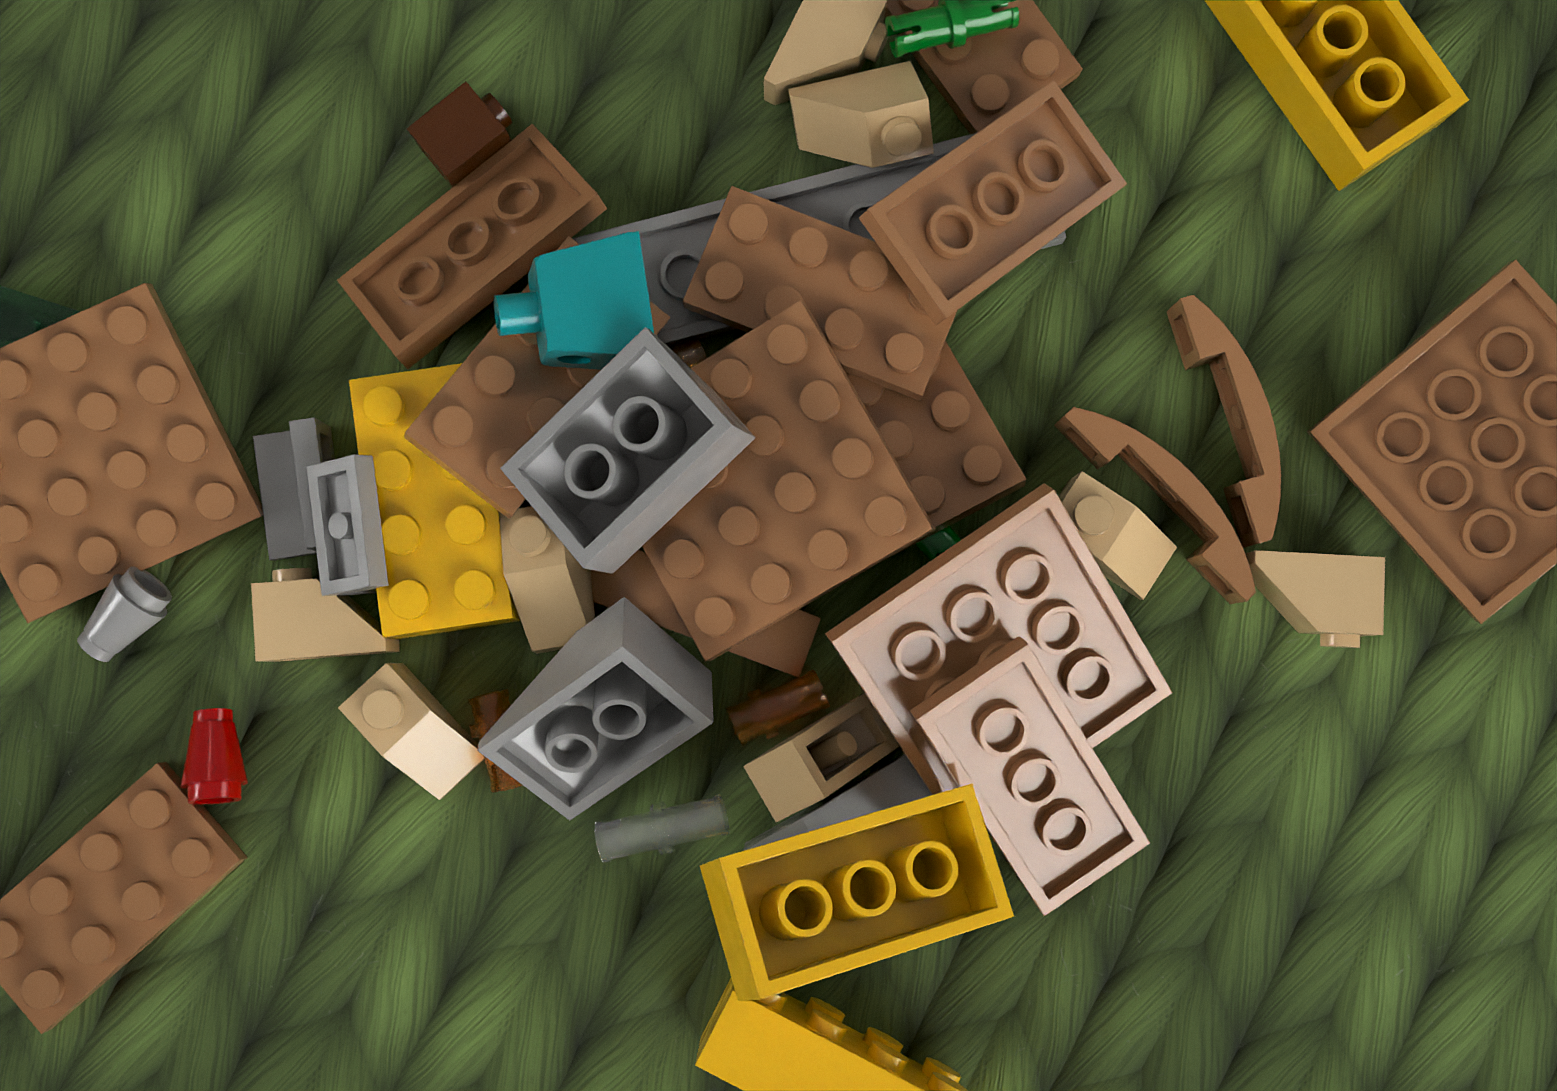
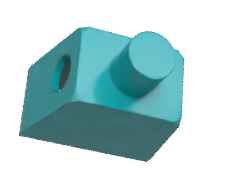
M639 231L627 232L539 255L533 259L528 274L530 292L494 295V313L498 335L536 333L540 362L545 366L602 370L645 327L654 333Z

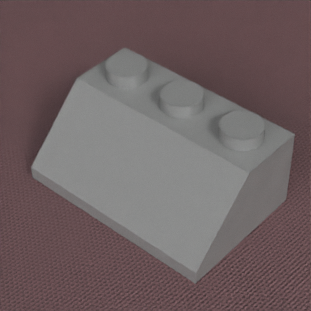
M645 327L500 469L583 568L613 574L756 437L705 381L650 329Z

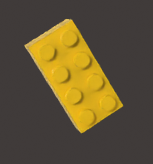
M1204 0L1338 191H1341L1440 125L1469 101V98L1399 0Z
M462 363L349 380L358 455H371L374 461L389 586L376 588L382 637L402 639L521 621L503 575L499 511L404 438L405 431Z
M973 784L744 850L700 865L738 1001L760 1000L1014 917Z
M730 978L700 1038L695 1066L743 1091H968L959 1084L961 1075L949 1066L930 1057H926L923 1065L902 1055L900 1052L903 1045L893 1037L872 1027H868L865 1035L842 1023L845 1017L843 1012L818 998L810 997L808 1003L805 1004L782 992L760 1000L738 1001L732 978Z

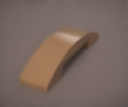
M1194 295L1180 298L1167 311V315L1184 368L1188 370L1209 363L1246 480L1223 488L1241 545L1244 548L1272 540L1278 519L1281 497V466L1276 429L1264 390L1251 362L1225 324Z
M1073 407L1054 425L1097 470L1118 455L1203 541L1186 560L1229 604L1247 602L1256 593L1247 557L1234 528L1209 491L1176 457L1139 431L1096 412Z
M637 550L613 574L591 570L593 602L609 608L625 597L658 626L692 638L645 552ZM797 610L730 649L728 652L799 678L821 618L802 610Z

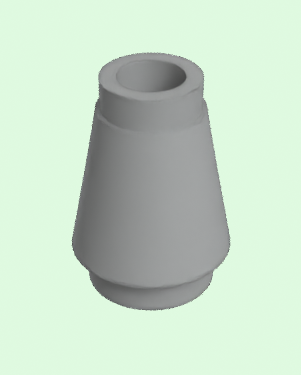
M130 567L123 576L115 574L85 625L84 631L77 638L79 646L94 659L109 662L115 654H118L167 615L166 605L172 600L170 591L154 575L146 570L140 571L137 567Z

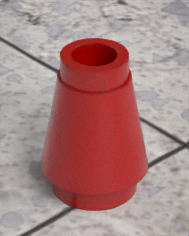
M209 708L194 711L181 781V788L187 789L188 803L222 804L242 800V785L248 784L235 722H233V710Z

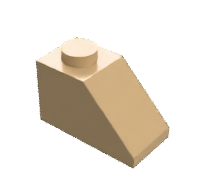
M803 0L764 77V100L773 105H778L790 101L788 92L790 88L859 73L866 59L876 63L888 39L884 24L887 0Z
M911 61L788 89L799 150L871 168L934 154L929 100Z
M1081 471L1068 480L1058 497L1104 576L1138 599L1144 600L1177 546L1136 505Z
M532 506L519 508L510 520L499 512L503 575L531 650L536 654L561 650L579 629L595 618L591 570L585 569L579 564Z
M1258 550L1245 553L1252 572L1254 585L1298 633L1320 634V646L1360 648V637L1383 635L1385 557Z
M311 568L273 570V582L251 583L255 661L281 662L400 652L399 639L382 637L381 623L348 595L322 596L320 579H312Z
M385 663L338 707L382 757L438 800L446 796L486 758L477 751L478 744L404 663Z
M865 693L780 742L743 767L775 822H778L825 799L898 748L899 744Z

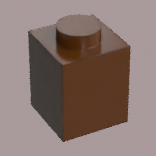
M465 81L406 129L425 156L449 185L454 187L511 141L506 128L513 122L490 92L480 99Z

